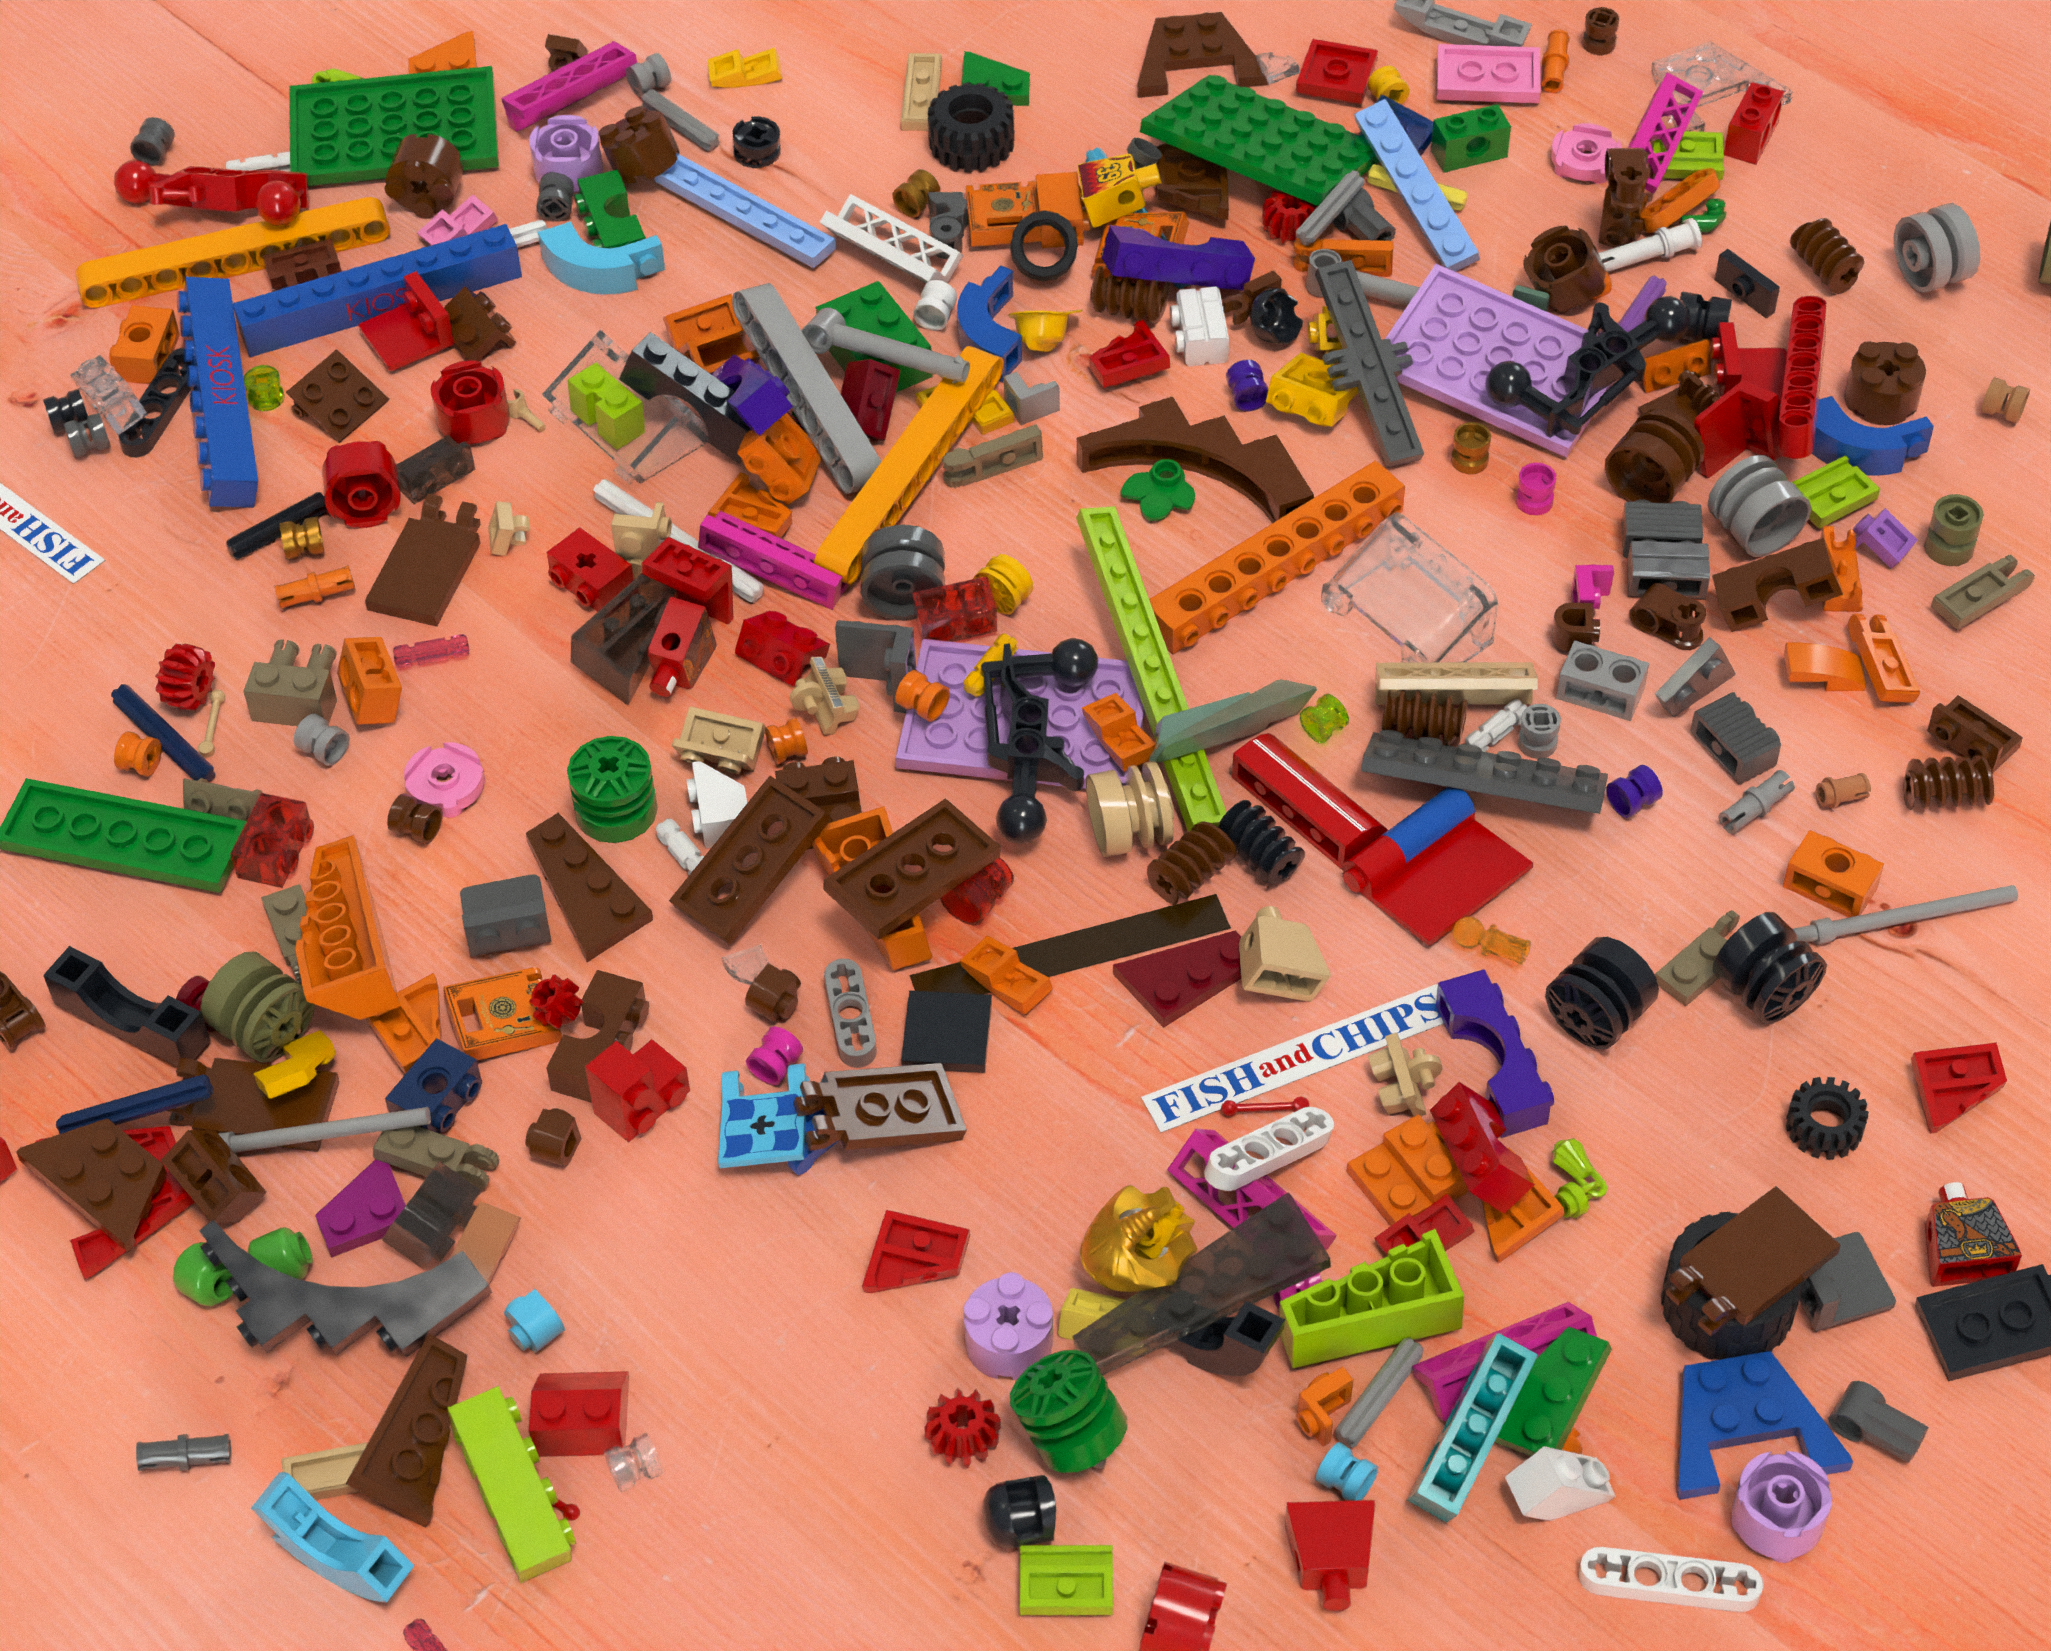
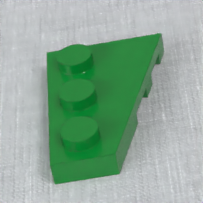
M1568 1326L1535 1360L1495 1442L1528 1456L1534 1455L1543 1447L1562 1450L1612 1350L1610 1343Z

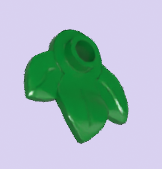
M1162 459L1154 463L1149 472L1136 473L1129 477L1121 488V497L1141 501L1140 509L1143 517L1149 521H1159L1166 518L1174 507L1190 510L1195 502V490L1185 482V473L1176 461Z

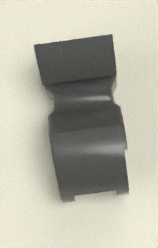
M928 192L930 237L961 253L963 249L962 237H964L965 227L969 224L968 201L964 199L963 192ZM943 252L935 255L941 259H949L950 257Z

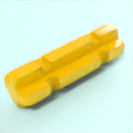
M1006 633L999 635L993 643L994 646H991L975 665V671H971L964 679L963 683L966 693L972 694L974 697H979L984 693V678L981 676L982 663L1002 661L1004 644H1010L1013 656L1017 651V640L1014 637H1010Z

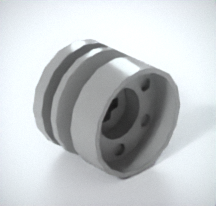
M1765 455L1748 457L1728 469L1715 483L1709 494L1707 504L1713 516L1720 520L1724 528L1731 531L1737 543L1747 554L1753 557L1770 555L1790 543L1802 531L1811 512V505L1807 497L1795 484L1789 482L1785 473L1778 469L1776 463L1771 458Z

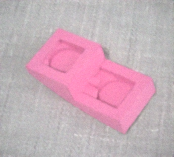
M472 194L452 214L448 215L444 210H441L417 234L431 246L486 230L496 223L498 218L490 208Z

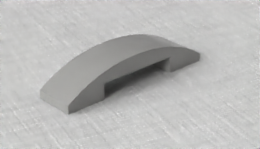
M1396 0L1394 10L1408 22L1431 36L1454 45L1522 47L1532 26L1531 23L1503 14L1499 15L1496 23L1437 5L1435 0Z

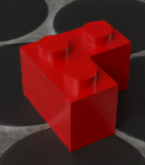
M653 1039L634 1054L618 1041H615L585 1066L594 1114L628 1143L638 1134L645 1133L651 1129L657 1118L669 1108L681 1104L686 1098L687 1093L690 1092L687 1068Z

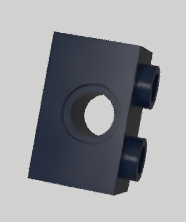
M436 1038L385 1097L388 1112L428 1107L431 1113V1123L420 1125L419 1127L439 1134L447 1131L453 1124L459 1110L467 1101H472L481 1088L482 1080L477 1059Z

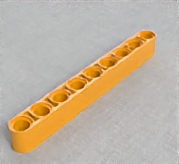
M364 197L299 212L295 220L285 225L276 226L264 220L90 260L77 267L75 277L83 304L91 308H101L182 289L185 286L186 277L230 278L266 269L263 260L264 255L327 239H332L336 253L376 244L388 237L390 226L382 202L374 197Z
M966 346L959 355L965 361L970 362V370L964 383H952L953 380L942 378L822 542L815 555L814 564L842 576V582L851 585L856 581L862 572L861 552L864 542L872 533L884 527L897 524L938 467L945 453H948L998 383L1004 365L1002 357L972 346Z

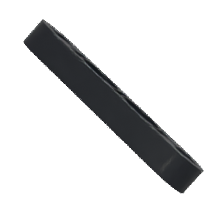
M178 348L169 354L120 428L118 438L122 452L125 455L137 458L148 454L154 448L192 387L187 386V367L191 364L190 362H184L183 348ZM167 386L178 387L173 393L164 394L160 392ZM150 411L162 412L156 418L148 419L144 417Z

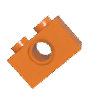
M131 305L126 319L121 321L120 335L116 345H112L109 352V361L111 366L115 368L118 381L141 384L151 383L169 354L174 351L180 336L173 309Z
M1809 829L1788 862L1783 887L1846 917L1859 916L1863 913L1878 888L1884 863L1868 854L1860 853L1840 844L1831 837L1823 836Z

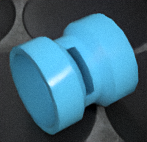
M1338 1442L1329 1450L1321 1462L1315 1480L1328 1489L1337 1488L1341 1491L1342 1497L1347 1501L1362 1500L1373 1485L1379 1467L1367 1459L1359 1460L1355 1458L1350 1448Z

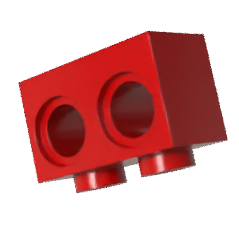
M1751 82L1729 123L1724 156L1757 165L1779 123L1784 91Z

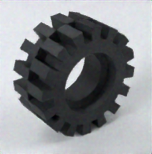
M1820 1077L1813 1078L1811 1086L1807 1081L1802 1083L1800 1089H1796L1793 1093L1786 1118V1130L1791 1131L1789 1137L1791 1141L1795 1143L1800 1140L1798 1149L1805 1153L1808 1148L1813 1149L1812 1157L1818 1159L1820 1152H1826V1160H1834L1836 1151L1841 1158L1848 1156L1849 1149L1854 1152L1859 1145V1141L1861 1142L1868 1120L1867 1102L1865 1098L1859 1100L1861 1092L1857 1088H1854L1851 1092L1847 1091L1849 1083L1842 1080L1840 1086L1834 1085V1077H1827L1826 1084H1822ZM1815 1110L1832 1111L1842 1118L1843 1124L1835 1127L1824 1126L1816 1122L1811 1117V1113Z

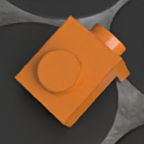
M1343 1366L1331 1374L1326 1372L1318 1375L1310 1382L1308 1388L1299 1393L1297 1421L1303 1432L1309 1437L1315 1436L1323 1447L1332 1440L1333 1422L1328 1415L1345 1406L1352 1399L1354 1379Z

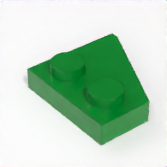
M964 51L962 85L963 83H970V85L982 83L986 87L993 86L998 88V92H1004L1008 96V100H1011L1013 106H1029V72L969 51Z

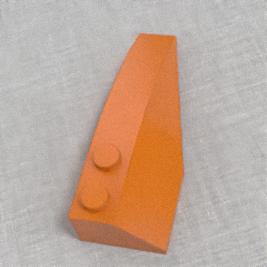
M352 835L316 847L309 877L312 884L311 891L306 892L305 897L306 916H302L300 922L302 936L301 940L296 941L295 946L304 996L309 1003L359 1020L383 1015L391 1009L400 1007V1002L381 925L355 836Z

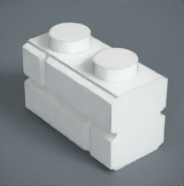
M1217 287L1200 288L1199 291H1196V289L1179 290L1176 293V305L1170 306L1172 327H1179V330L1175 331L1176 351L1184 353L1185 364L1188 366L1204 365L1206 362L1209 364L1226 363L1229 358V336L1219 289Z

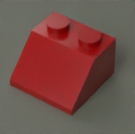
M629 1372L540 1373L531 1390L528 1430L538 1456L625 1455Z

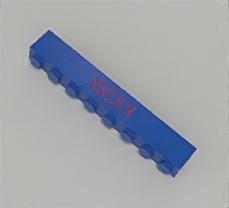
M503 224L232 303L240 335L249 357H253L358 326L366 320L404 305L405 302L402 294L406 292L403 276L417 271L439 302L453 298L464 286L474 292L522 277L517 245L507 224Z
M186 277L184 291H178L177 311L178 313H184L180 320L181 337H187V340L184 341L183 356L184 362H190L191 364L187 367V386L194 389L190 394L191 413H197V416L194 417L193 433L194 438L200 439V442L197 444V463L204 465V469L202 468L200 473L201 491H207L209 506L254 507L258 475L230 281L226 278Z

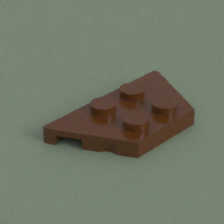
M1170 144L1158 145L1157 148L1162 154L1157 164L1162 184L1158 185V200L1222 220H1229L1227 168Z
M108 1118L32 1143L16 1151L20 1162L126 1252L133 1248L136 1242L134 1233L141 1218H147L153 1205L152 1198L160 1190L167 1175L165 1167L160 1161Z

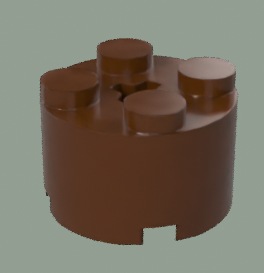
M643 106L628 110L625 113L624 119L615 124L604 126L598 132L600 144L613 170L618 169L624 184L637 183L634 177L644 174L647 180L662 174L678 160L675 153L680 154L678 145L663 113L659 111H645Z
M412 134L403 138L397 146L386 175L385 192L390 198L406 209L413 211L418 217L427 219L451 205L463 174V166L460 162L461 155L459 151L449 141L432 134H428L427 138H416L417 134Z
M1568 226L1553 227L1538 235L1530 244L1532 250L1528 257L1525 254L1523 260L1525 272L1535 290L1549 294L1548 306L1553 308L1555 312L1565 313L1571 308L1583 305L1593 297L1599 296L1605 290V265L1590 236L1583 229L1571 230Z
M1867 341L1861 343L1852 359L1846 385L1845 402L1848 408L1853 413L1856 409L1863 414V420L1884 426L1899 424L1905 421L1906 416L1912 412L1914 414L1919 405L1926 376V367L1922 358L1918 355L1917 347L1908 342L1898 344L1893 342L1874 343Z

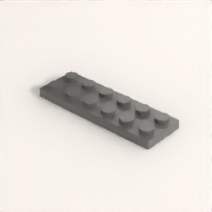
M1382 730L1380 733L1373 732L1363 755L1361 767L1363 772L1597 814L1601 812L1608 774L1601 773L1600 769L1590 765H1578L1576 768L1561 766L1559 761L1550 758H1539L1537 761L1522 759L1521 755L1511 751H1499L1497 754L1482 752L1480 747L1472 744H1460L1458 747L1443 745L1441 740L1432 737H1421L1419 740L1403 738L1402 733L1393 730Z

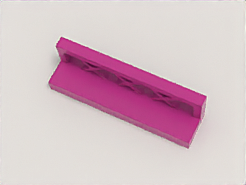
M613 41L502 97L510 128L518 132L625 77V68L637 63L635 53Z
M1668 72L1654 92L1628 148H1644V151L1649 152L1647 164H1650L1655 176L1653 179L1648 178L1645 190L1653 194L1657 190L1704 92ZM1675 90L1691 99L1690 103L1677 105L1672 94ZM1673 115L1678 127L1666 129L1661 117ZM1661 139L1666 152L1654 153L1649 141Z
M719 511L715 518L706 515L700 524L699 549L833 610L849 584L842 582V576L814 564L816 554L727 513Z
M1195 1129L1167 1170L1279 1268L1285 1267L1288 1270L1297 1268L1301 1262L1307 1261L1314 1249H1328L1337 1237L1333 1231L1267 1175L1236 1189L1237 1204L1225 1205L1219 1200L1218 1189L1210 1185L1205 1177L1195 1179L1184 1167L1195 1151L1205 1159L1206 1167L1211 1152L1229 1143L1215 1130ZM1201 1183H1207L1208 1189L1205 1188ZM1246 1195L1253 1201L1247 1202ZM1260 1206L1266 1212L1268 1231L1256 1232L1250 1227L1249 1207ZM1238 1209V1215H1236L1232 1210ZM1277 1222L1284 1228L1278 1229ZM1291 1233L1302 1243L1291 1261L1280 1252L1279 1234ZM1269 1236V1242H1267L1263 1237Z
M1566 1302L1412 1366L1414 1377L1429 1388L1437 1417L1446 1421L1486 1342L1496 1333H1500L1538 1354V1358L1568 1326L1597 1337L1593 1319L1590 1314L1570 1302Z

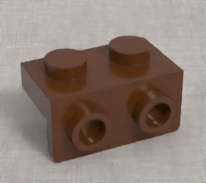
M464 286L444 308L449 315L453 340L466 358L480 361L500 339L512 347L517 342L509 332L512 326L501 314L493 312V309L496 307L493 301L480 291L476 295Z
M1959 695L1947 706L1938 703L1933 708L1927 729L1940 742L1949 745L1962 755L1967 756L1970 760L1975 755H1983L1987 759L1992 773L2020 748L2023 740L2022 736Z

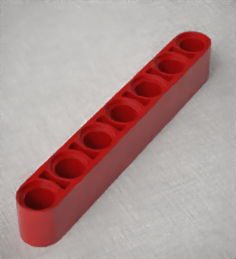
M1803 296L1796 299L1793 303L1779 415V452L1782 456L1790 459L1808 457L1814 450L1826 340L1827 307L1826 301L1818 296Z

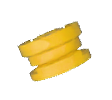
M999 554L997 557L994 555L988 561L986 567L981 568L973 578V586L981 600L991 609L1006 615L1013 613L1021 601L1025 600L1034 590L1032 578L1025 567L1016 559L1005 554Z

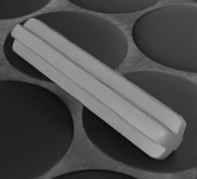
M649 89L646 94L643 93L641 97L643 100L642 106L649 111L663 113L667 123L707 151H712L714 147L719 145V134L654 89Z
M1352 171L1346 174L1298 228L1296 237L1301 240L1303 245L1315 242L1364 186V178L1360 177L1359 172Z
M1405 1338L1400 1342L1337 1426L1335 1437L1340 1443L1349 1448L1357 1446L1412 1372V1366L1417 1364L1422 1358L1423 1347L1411 1338Z

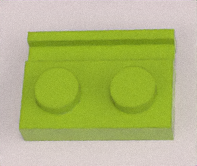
M1685 131L1663 178L1685 179L1696 171L1713 168L1718 180H1723V132ZM1661 139L1651 141L1654 153L1666 152Z
M1846 455L1791 482L1809 500L1811 505L1809 519L1819 529L1878 499L1880 488L1857 466L1852 467L1848 463L1849 458Z
M1020 1545V1615H1113V1545Z

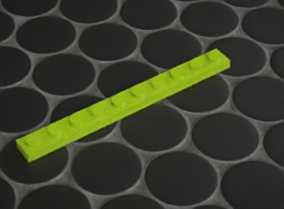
M1116 507L1083 508L1079 510L1076 520L1154 735L1156 725L1163 716L1187 710L1189 707ZM1204 749L1163 761L1187 830L1191 831L1195 824L1202 821L1212 823L1218 827L1226 813V809Z

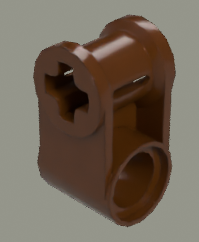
M1644 148L1606 149L1605 178L1608 181L1612 205L1618 210L1631 212L1640 209L1643 205L1642 185L1647 180Z
M1654 583L1632 606L1629 611V618L1632 624L1640 631L1658 637L1678 649L1692 650L1700 646L1703 641L1701 624L1706 619V608L1699 601L1675 592L1664 584Z
M0 971V1041L8 1050L16 1047V1041L35 1029L41 1031L46 1028V1025L33 1003L22 995L6 974Z

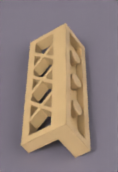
M1532 662L1376 663V705H1385L1389 690L1393 697L1396 696L1399 690H1405L1408 700H1411L1416 690H1420L1422 702L1424 703L1427 702L1432 693H1436L1438 705H1442L1447 696L1452 697L1453 705L1460 704L1463 699H1467L1468 704H1508L1514 699L1520 700L1522 704H1532L1533 690L1538 688V677Z

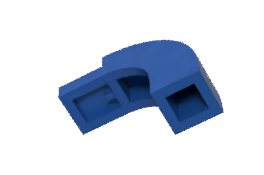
M1000 265L991 276H987L983 280L981 286L970 281L966 284L958 299L957 318L958 339L961 350L963 351L966 346H972L1002 357L1004 365L999 381L1003 383L1004 376L1011 374L1022 362V335L997 324L993 320L1013 297V270Z
M1833 396L1819 399L1812 454L1826 464L1846 455L1849 458L1848 463L1852 467L1857 466L1866 475L1879 476L1900 473L1906 458L1917 457L1928 452L1934 426L1927 416L1886 428L1864 426L1850 419L1842 411Z

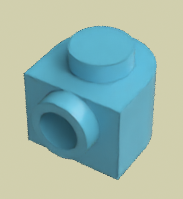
M536 1289L532 1290L525 1297L515 1298L504 1311V1315L510 1320L511 1324L508 1333L515 1344L523 1351L529 1347L536 1353L565 1331V1327L555 1310Z

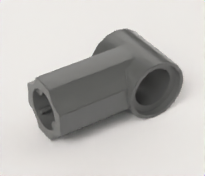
M1363 188L1359 190L1332 221L1339 230L1344 231L1349 228L1360 240L1391 241L1395 238L1396 229L1374 209L1371 196Z
M1852 1381L1848 1385L1829 1416L1830 1426L1843 1438L1855 1442L1866 1439L1908 1463L1914 1458L1929 1428L1886 1404L1883 1394L1874 1386L1863 1381Z

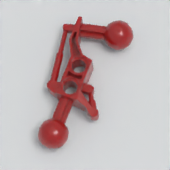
M131 160L123 163L114 176L116 192L124 201L132 204L146 203L150 200L152 205L163 204L233 212L257 208L258 214L267 223L276 226L285 225L295 220L300 208H309L307 173L278 170L244 171L189 166L170 175L158 174L148 163L140 160Z

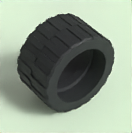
M1720 1212L1716 1215L1709 1214L1685 1227L1684 1232L1676 1238L1673 1249L1670 1252L1661 1294V1305L1664 1308L1663 1315L1666 1322L1671 1326L1673 1334L1680 1338L1686 1347L1712 1360L1713 1358L1720 1360L1768 1351L1772 1352L1776 1346H1780L1786 1339L1787 1332L1791 1330L1804 1281H1802L1745 1326H1742L1735 1318H1732L1711 1337L1698 1325L1699 1320L1706 1315L1702 1308L1704 1304L1711 1300L1698 1289L1684 1303L1678 1306L1666 1295L1667 1289L1673 1285L1670 1281L1671 1274L1681 1268L1679 1266L1681 1257L1738 1215V1213Z

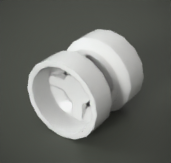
M933 280L926 283L921 293V299L913 311L915 321L927 330L938 331L945 328L950 318V311L953 310L957 301L955 289L944 281Z

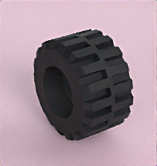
M963 83L962 86L953 85L949 87L948 91L942 90L939 92L938 98H933L930 102V107H928L929 146L932 149V155L934 158H939V162L944 166L951 165V169L957 171L959 169H965V172H972V170L976 169L983 171L987 170L989 166H998L1000 160L1005 161L1009 157V152H1012L1014 148V110L1011 100H1008V96L1004 92H998V88L993 86L986 87L982 83H977V85H970V83Z

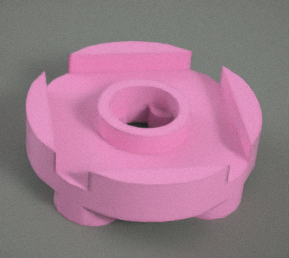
M1587 123L1573 125L1572 131L1563 134V130H1561L1553 139L1551 160L1555 165L1554 171L1562 178L1570 177L1576 180L1591 181L1595 184L1607 182L1605 178L1606 149L1622 148L1619 139L1616 143L1611 138L1612 132L1605 127ZM1584 150L1591 151L1590 154H1585L1583 152Z
M443 743L444 748H437L432 751L431 746L425 747L410 758L404 769L407 795L415 797L420 804L429 802L439 806L442 809L443 817H456L461 814L463 808L472 804L483 790L485 776L480 759L472 749L459 743ZM448 774H452V779L446 782H438L436 779L438 776L446 777Z

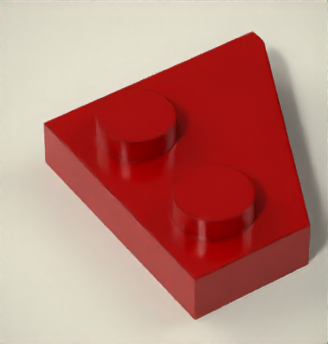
M1141 320L1134 324V332L1125 339L1123 336L1118 335L1110 341L1107 347L1101 348L1089 356L1091 371L1102 387L1105 388L1170 368V356L1144 320Z
M1997 1042L1914 1052L1911 1057L1930 1133H1937L2001 1090L2007 1082Z
M886 1210L862 1284L863 1291L875 1293L958 1276L971 1237L970 1230Z

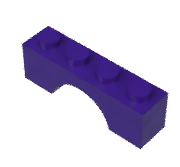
M1110 225L1102 260L1112 276L1244 291V284L1249 282L1255 257L1244 241L1210 237L1207 243L1201 245H1184L1160 239L1144 229Z
M734 354L711 374L735 391L727 402L745 424L759 436L793 407L786 398L790 391L777 376L773 377L768 370L764 371L759 364L755 365L750 358L744 361Z
M1485 969L1438 982L1435 1006L1451 1039L1476 1042L1487 1048L1498 1060L1501 1069L1487 1081L1485 1098L1494 1104L1507 1129L1500 1136V1138L1548 1124L1550 1108L1554 1105V1095L1547 1081L1542 1082L1537 1073V1062L1534 1053L1530 1048L1525 1049L1520 1039V1028L1516 1018L1513 1015L1508 1016L1503 1006L1504 999L1497 983L1492 984Z

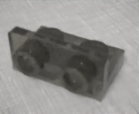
M449 435L396 465L400 491L413 504L425 499L428 494H435L437 491L475 470L471 446L466 441L457 444Z

